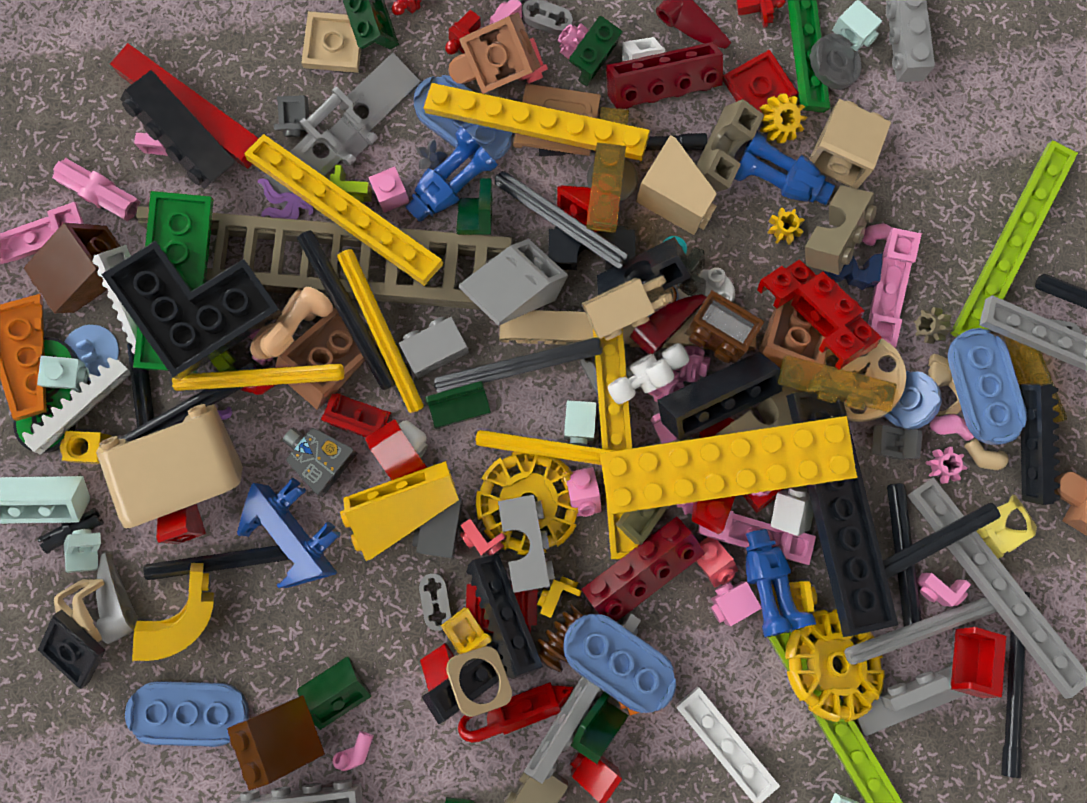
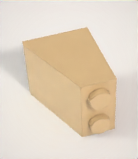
M839 99L830 113L809 160L820 170L821 174L858 189L876 166L891 122L884 119L878 113H870L859 108L854 102Z
M670 135L642 180L636 202L695 235L698 228L704 230L717 207V205L713 204L717 193L678 140Z

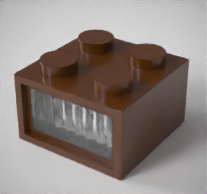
M711 290L685 334L689 336V341L700 348L706 346L714 351V356L725 363H730V361L736 363L747 352L765 321Z

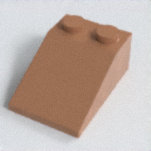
M791 299L778 309L774 307L759 351L780 367L781 378L809 388L823 368L826 351L821 353L818 349L825 338L791 306L793 300Z
M334 308L327 317L319 320L277 358L275 368L342 364L345 374L342 380L288 384L318 410L330 399L332 394H335L365 359L337 309ZM369 332L370 335H371V337H372V339L374 340L376 346L378 347L377 342H376V340H375L373 334H372L371 332Z

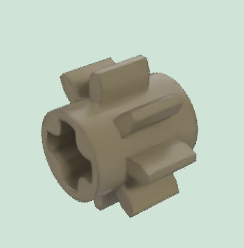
M933 307L931 312L921 310V315L914 321L917 329L915 335L925 337V343L934 344L936 340L945 342V336L950 331H953L949 321L952 316L942 314V309Z

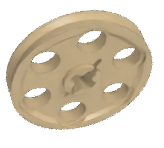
M881 339L877 347L870 351L868 355L856 358L840 370H832L827 367V358L835 354L830 349L826 351L823 368L815 378L816 389L824 390L828 384H838L842 389V397L849 421L865 422L875 420L886 415L897 405L906 385V369L902 357L890 343ZM884 357L892 358L896 363L895 369L891 372L882 371L878 366L880 359ZM870 364L865 374V379L868 381L866 383L859 382L850 392L855 380L852 374H860ZM881 386H890L894 390L895 395L891 400L883 401L878 398L877 390ZM854 399H862L867 404V410L862 414H855L850 410V403Z

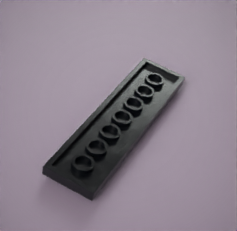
M840 388L794 392L786 396L793 424L847 416ZM850 426L849 432L857 478L807 485L843 637L899 625Z

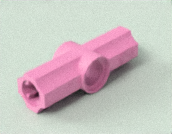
M67 158L58 161L53 168V179L68 189L75 191L85 201L92 202L97 208H104L127 222L137 213L140 201L133 195L116 187L112 181L95 171L90 172Z

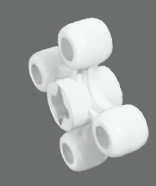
M677 343L668 347L662 352L663 358L658 361L654 354H649L627 366V377H621L608 386L612 399L617 404H622L635 396V389L640 386L644 393H649L670 383L674 379L672 370L679 369L689 362V356L683 345Z

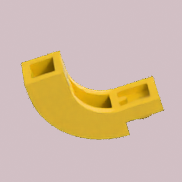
M191 563L188 600L179 613L161 621H136L132 661H152L175 655L190 646L204 631L211 617L214 604V592H202L208 591L209 573H203L204 563Z

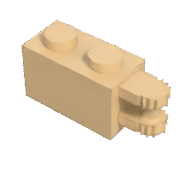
M659 276L642 284L640 279L634 278L583 302L582 306L596 336L599 339L605 337L606 340L612 339L622 333L621 328L632 324L633 327H637L650 320L648 316L655 313L654 309L672 301L671 293L662 294L652 301L649 300L646 292L662 286L666 282L664 276Z

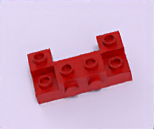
M800 259L787 268L780 266L762 278L757 291L760 294L768 289L776 297L773 304L776 309L793 299L791 306L825 338L818 350L824 353L830 349L839 358L835 365L838 370L856 358L872 351L882 339L861 318L865 310L860 307L856 300L852 299L823 271L816 275Z

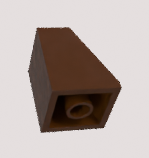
M63 223L23 269L54 313H75L108 290L102 285L104 279L97 273L98 266L92 262L94 255L121 246L105 225Z
M304 695L269 708L227 728L231 746L235 750L242 770V777L246 781L249 791L268 785L325 755Z

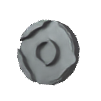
M831 33L820 38L813 45L810 54L811 67L816 77L824 85L838 90L852 85L859 78L862 68L858 51L854 52L851 48L853 44L850 40L840 34Z

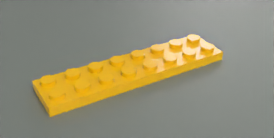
M847 416L600 453L609 515L857 478Z

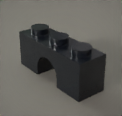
M614 226L611 229L596 232L628 253L629 259L635 257V230H628L626 226ZM558 227L549 229L548 257L562 270H577V257L581 251L588 248ZM605 260V270L614 267V265Z
M673 237L629 259L627 265L622 269L614 266L598 274V295L634 278L640 279L642 284L659 276H664L666 282L662 285L663 289L671 288L691 278L688 258L677 239Z

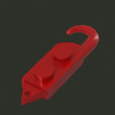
M551 682L513 696L507 705L489 711L487 726L477 730H467V722L472 717L464 715L458 723V733L463 740L471 743L481 742L501 733L506 735L559 714L561 707L567 702L574 689L573 687L552 686Z

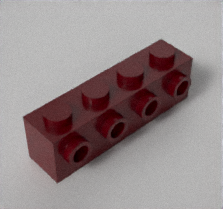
M713 42L606 65L608 97L616 109H628L641 103H655L660 99L682 97L686 93L708 91L713 87L722 86L724 54Z
M676 516L647 538L642 545H638L581 590L599 615L608 616L617 622L701 558L705 552L693 533Z

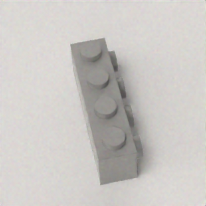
M886 0V17L889 19L890 27L889 42L892 44V66L895 70L896 81H924L935 67L927 1Z
M347 779L334 782L332 787L321 788V783L304 785L302 790L291 791L289 786L274 788L270 794L260 795L259 790L245 791L240 793V797L232 803H363L361 783L352 784V780Z

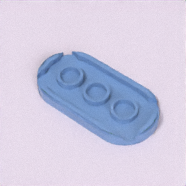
M447 75L436 78L432 76L419 84L414 93V108L418 119L454 148L458 145L455 133L462 126L494 160L500 159L507 153L512 142V132L427 114L424 111L423 107L431 83L472 91L464 84L456 83L451 76Z
M982 328L970 329L957 336L948 350V363L963 416L969 431L975 438L990 445L1005 444L1017 439L1027 421L1026 407L1009 350L999 336L995 337L989 333L991 331Z
M589 614L578 618L568 628L564 638V654L569 665L581 676L627 708L640 713H649L663 709L672 700L676 690V679L674 678V669L671 662L666 656L608 616Z
M151 682L140 687L130 697L125 709V721L129 730L137 736L136 738L139 741L151 745L223 746L230 742L227 728L249 717L248 703L243 694L234 686L226 683Z

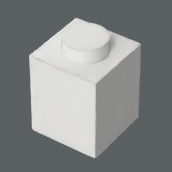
M799 486L786 488L777 493L770 527L796 536L810 530L814 512L807 489Z

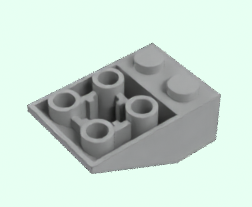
M530 239L507 247L460 283L459 288L499 326L556 301L568 274Z

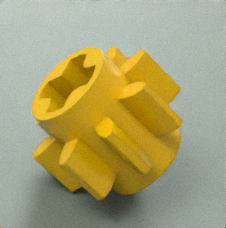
M781 208L778 212V217L775 215L770 217L769 223L774 226L767 233L774 234L776 243H779L780 240H786L788 245H790L794 241V236L800 237L804 231L798 227L804 222V218L799 219L795 214L796 209H793L791 212H785L784 208ZM784 222L789 224L788 230L783 228Z

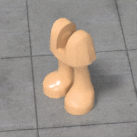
M305 287L303 290L297 289L289 298L281 312L282 315L278 317L276 322L262 327L254 337L250 347L251 354L259 360L279 357L294 342L292 336L302 320L312 321L316 316L327 317L333 311L331 301L322 292L312 287Z

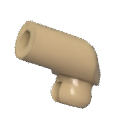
M977 438L964 444V447L980 468L1000 470L1005 468L1009 461V457L1004 451L984 450Z

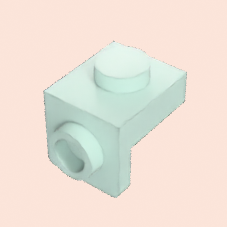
M41 356L37 385L40 387L72 389L82 392L79 383L87 384L89 370L85 367V363L79 359Z
M80 529L67 535L64 542L65 571L67 573L97 570V551L101 545L100 532L92 533L90 529Z

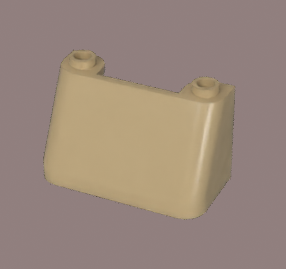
M205 404L197 405L188 410L189 415L185 417L183 422L133 441L127 442L126 439H118L117 436H114L99 444L100 446L96 454L118 518L124 528L141 525L228 492L240 484L243 466L215 404L207 407Z

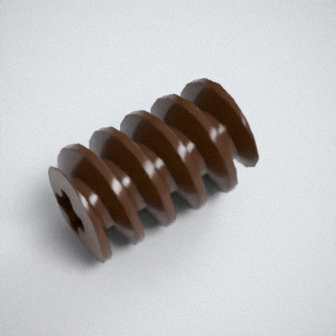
M571 604L570 607L573 614L562 613L565 623L563 624L558 621L553 623L557 632L555 633L550 630L545 632L549 641L546 642L541 639L537 641L541 648L540 651H537L541 662L551 670L553 669L558 672L563 671L560 660L567 662L564 654L565 634L570 625L583 616Z

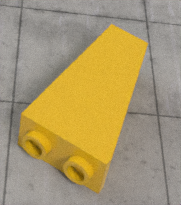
M445 461L344 497V510L340 511L344 526L346 528L351 527L354 533L351 535L355 550L357 552L362 551L365 560L368 561L459 501L452 475Z

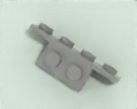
M952 665L936 672L922 673L916 676V680L910 683H899L887 689L888 692L881 694L878 700L873 701V707L867 714L856 719L861 733L865 736L871 735L967 695L951 690Z

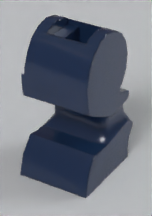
M883 253L875 254L869 258L863 265V270L859 269L853 256L849 265H844L839 275L826 271L823 272L835 282H841L846 279L848 285L858 287L861 290L869 287L874 288L881 280Z

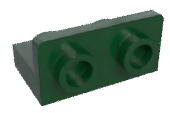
M343 0L359 48L365 49L374 42L389 50L399 45L384 0Z
M602 16L597 18L569 58V62L581 71L578 81L586 87L614 50L623 32Z

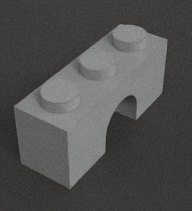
M534 495L498 501L503 532L521 531L527 535L530 541L529 552L524 558L508 562L513 593L549 587V580L555 579L552 561H545L544 549H549L547 531H540L538 519H544L541 501L535 502Z

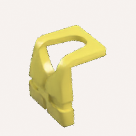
M1012 495L1008 503L997 507L1001 515L999 519L976 531L998 559L1003 557L1007 551L1010 553L1036 534V524L1016 495ZM1016 508L1019 509L1026 520L1027 530H1014L1006 527L1007 518L1011 511Z

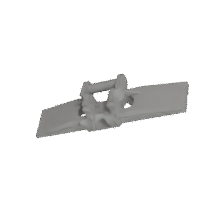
M394 53L390 54L347 96L337 86L333 88V94L309 118H303L299 122L308 134L290 153L323 176L327 175L340 161H343L347 166H351L356 161V157L369 144L372 145L378 139L377 135L370 131L421 81ZM340 104L339 107L342 110H346L343 117L331 129H327L321 135L315 127ZM364 105L368 109V117L361 119L353 111L354 106ZM317 143L327 145L329 155L326 158H317L313 154L314 145ZM268 174L263 178L268 179L274 190L279 194L285 192L292 193V191ZM258 183V185H259L262 189H264V187L262 186V184ZM288 201L278 204L284 209Z

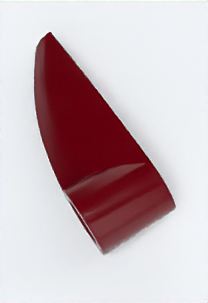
M664 0L656 8L657 16L667 26H674L687 36L701 43L713 42L717 47L727 49L732 43L693 0Z
M699 294L685 297L664 306L649 317V321L637 326L629 337L647 354L655 355L701 307L707 296Z

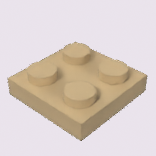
M308 11L301 62L303 68L359 73L361 48L357 45L348 15Z

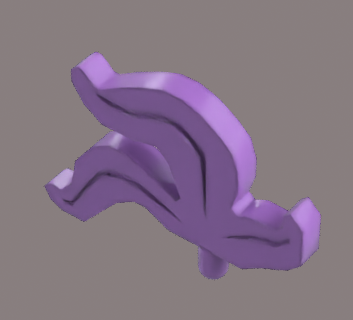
M261 178L257 181L264 187V195L270 203L278 204L288 201L283 210L272 207L264 209L261 214L262 217L269 215L271 218L297 220L300 213L299 207L308 209L309 215L313 213L314 207L293 192L279 194L274 190L268 179Z

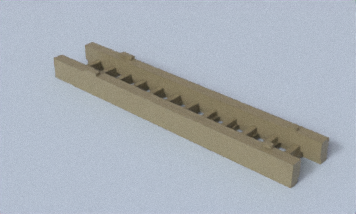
M138 206L136 218L139 220L138 223L147 229L149 207ZM212 213L210 235H217L213 268H207L206 282L227 270L225 269L229 236L246 238L243 259H245L252 271L254 268L257 239L275 240L271 273L254 272L267 292L293 294L297 289L303 290L305 287H312L322 292L326 297H329L319 277L310 276L312 265L304 251H302L300 275L282 274L286 241L298 242L297 237L301 233L311 230L319 244L332 245L330 263L338 278L341 264L337 255L342 252L343 246L361 247L359 264L376 301L481 310L461 289H455L458 255L475 257L473 273H475L487 263V258L496 257L512 245V238L486 235H458L457 233L398 228L432 253L446 254L443 287L423 286L415 279L413 285L397 284L399 268L388 260L386 263L385 281H368L372 249L336 223ZM340 279L350 299H356L348 279Z

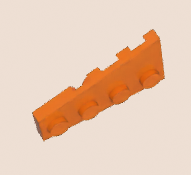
M41 294L0 304V380L12 418L15 421L46 412V387L37 385L41 356H45L43 297Z

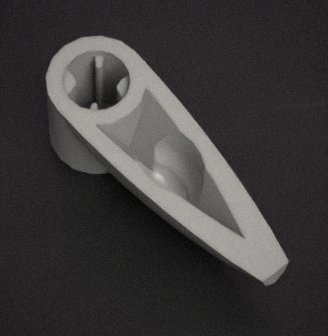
M103 553L100 557L97 579H103L105 584L96 590L97 607L100 617L96 622V628L102 640L110 644L134 632L138 618L110 553Z

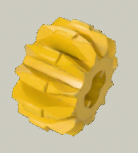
M785 93L779 94L777 98L775 96L768 98V105L765 104L760 107L764 114L761 121L764 126L759 131L761 133L768 132L767 140L773 141L776 139L778 143H785L786 140L796 139V132L804 130L800 121H805L808 117L801 115L800 112L805 106L803 104L796 105L798 97L792 96L788 98Z

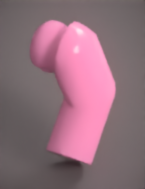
M884 223L870 225L865 228L862 242L873 246L877 239L887 241L892 227Z
M956 414L935 416L930 422L931 430L937 434L957 433L966 441L974 438L965 420Z
M359 731L354 747L337 752L332 760L333 766L341 771H348L362 765L366 760L374 736Z

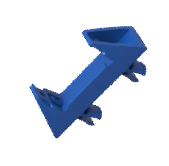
M291 478L277 495L269 485L253 483L248 492L237 531L239 536L249 537L256 527L263 525L288 559L293 561L294 565L287 572V576L277 584L278 588H290L337 573L324 556L323 551L339 538L341 533L332 531L336 526L326 522L312 538L308 536L289 511V507L306 492L305 488L298 487L301 483L294 478Z

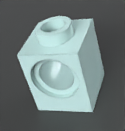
M856 0L838 18L832 31L849 39L853 44L851 48L858 51L863 45L869 47L878 37L879 33L876 30L882 20L863 3Z
M567 400L564 439H570V444L587 445V441H593L596 418L595 402Z

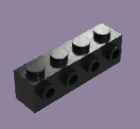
M152 70L124 90L120 100L126 112L132 117H137L142 122L146 133L152 139L158 140L166 148L167 155L187 170L188 177L196 185H201L205 190L236 162Z
M760 351L658 399L661 422L679 441H682L782 392L780 367Z

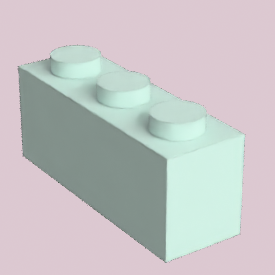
M83 476L0 477V524L79 522L90 501V495Z

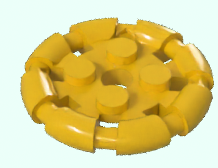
M515 451L511 452L512 455L504 459L500 457L494 461L483 474L481 489L476 492V513L478 520H482L486 528L484 530L486 535L492 540L503 533L506 539L501 541L504 545L502 549L506 550L509 548L517 551V555L526 556L530 549V541L527 535L524 534L522 540L511 537L512 531L503 532L502 523L496 524L492 514L499 510L498 501L519 498L524 494L531 493L536 496L537 501L542 503L544 519H538L540 529L547 526L551 533L547 536L549 548L555 545L559 547L576 528L577 524L574 523L579 513L578 507H571L567 481L570 480L571 474H573L571 469L559 458ZM536 464L546 467L544 476L533 473ZM517 465L521 473L510 478L507 470ZM561 480L565 490L557 494L553 483ZM494 484L503 487L500 498L491 495ZM558 506L567 509L564 519L554 517Z
M825 609L815 611L812 614L815 617L816 625L793 630L789 636L785 652V659L789 660L790 671H787L788 680L797 698L800 701L804 700L809 705L808 710L813 714L833 722H838L840 719H843L845 722L854 721L867 714L873 707V701L878 700L882 693L885 679V670H882L881 667L883 656L880 655L869 659V670H867V660L856 665L849 664L844 651L855 644L850 640L853 636L843 637L837 610L828 612ZM831 625L835 628V633H832ZM871 632L854 635L858 639L856 641L857 644L875 638ZM810 633L816 638L815 641H811L808 638ZM835 656L838 657L842 663V669L840 673H838L833 667V659ZM801 659H807L808 670H802ZM859 685L862 686L863 694L857 689ZM815 689L822 691L819 697L814 694L813 691ZM839 696H843L844 702L842 706H840Z

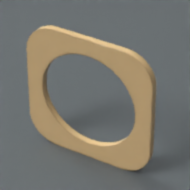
M488 646L456 655L448 661L446 667L447 675L458 707L464 715L474 717L503 707L510 702L512 690L501 658L494 648ZM483 659L496 670L499 678V690L491 702L478 704L469 700L463 693L459 682V675L462 666L468 660Z

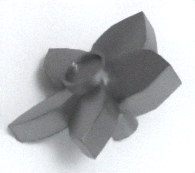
M435 139L429 142L427 148H416L418 154L422 157L419 161V169L430 168L434 170L440 165L439 161L447 157V154L442 151L436 152L437 145Z

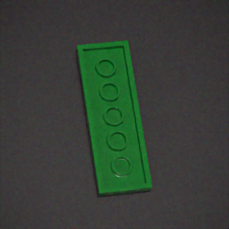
M151 191L145 247L156 241L165 250L193 291L206 283L214 199L211 196ZM137 326L133 368L168 371Z

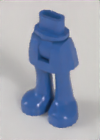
M462 126L455 133L458 145L454 152L434 170L428 168L415 187V193L412 194L413 199L405 206L420 223L429 214L433 217L435 213L442 212L460 201L457 193L480 173L492 171L498 166L497 162ZM474 154L470 163L448 182L446 179Z
M756 131L754 138L748 141L743 152L744 155L739 161L741 165L734 178L737 181H742L750 175L757 176L781 189V195L803 202L809 201L811 203L815 200L823 205L827 204L835 187L834 184L825 181L826 176L822 175L820 170L806 157L801 155L797 160L788 157L770 145L764 135ZM756 157H761L781 167L782 169L788 172L787 175L772 168L771 166L760 161Z
M767 529L747 533L746 536L749 542V547L746 548L748 584H756L759 591L764 637H772L806 626L816 625L813 614L799 612L793 602L788 574L791 573V570L781 548L775 546L776 541L770 540ZM771 582L775 589L779 610L776 605Z

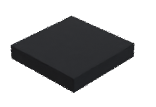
M62 609L52 616L38 647V651L80 689L90 682L106 651Z

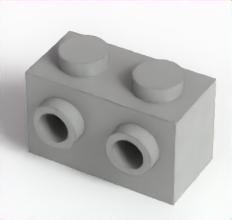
M445 317L437 318L429 324V328L421 332L414 330L403 337L404 340L399 342L417 379L469 353L452 317L447 319Z

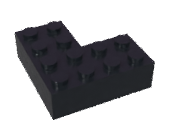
M154 241L101 274L172 377L178 380H182L282 315L245 259L192 291L165 250Z

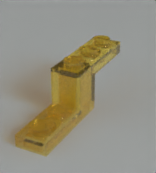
M601 107L600 119L628 125L629 110ZM597 142L586 229L616 233L626 146Z

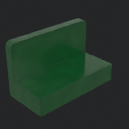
M480 178L479 198H460L456 225L458 235H491L493 208L492 178Z
M482 381L425 397L435 429L491 414Z
M345 657L297 689L298 696L304 695L314 725L319 730L372 697L368 687L357 676L352 660L349 657Z
M603 692L583 720L571 744V747L596 764H598L629 716L608 702L611 696L606 692Z

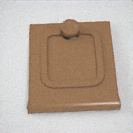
M529 83L525 85L522 102L597 118L601 95ZM515 133L513 141L515 148L527 146L590 156L591 152L590 149Z

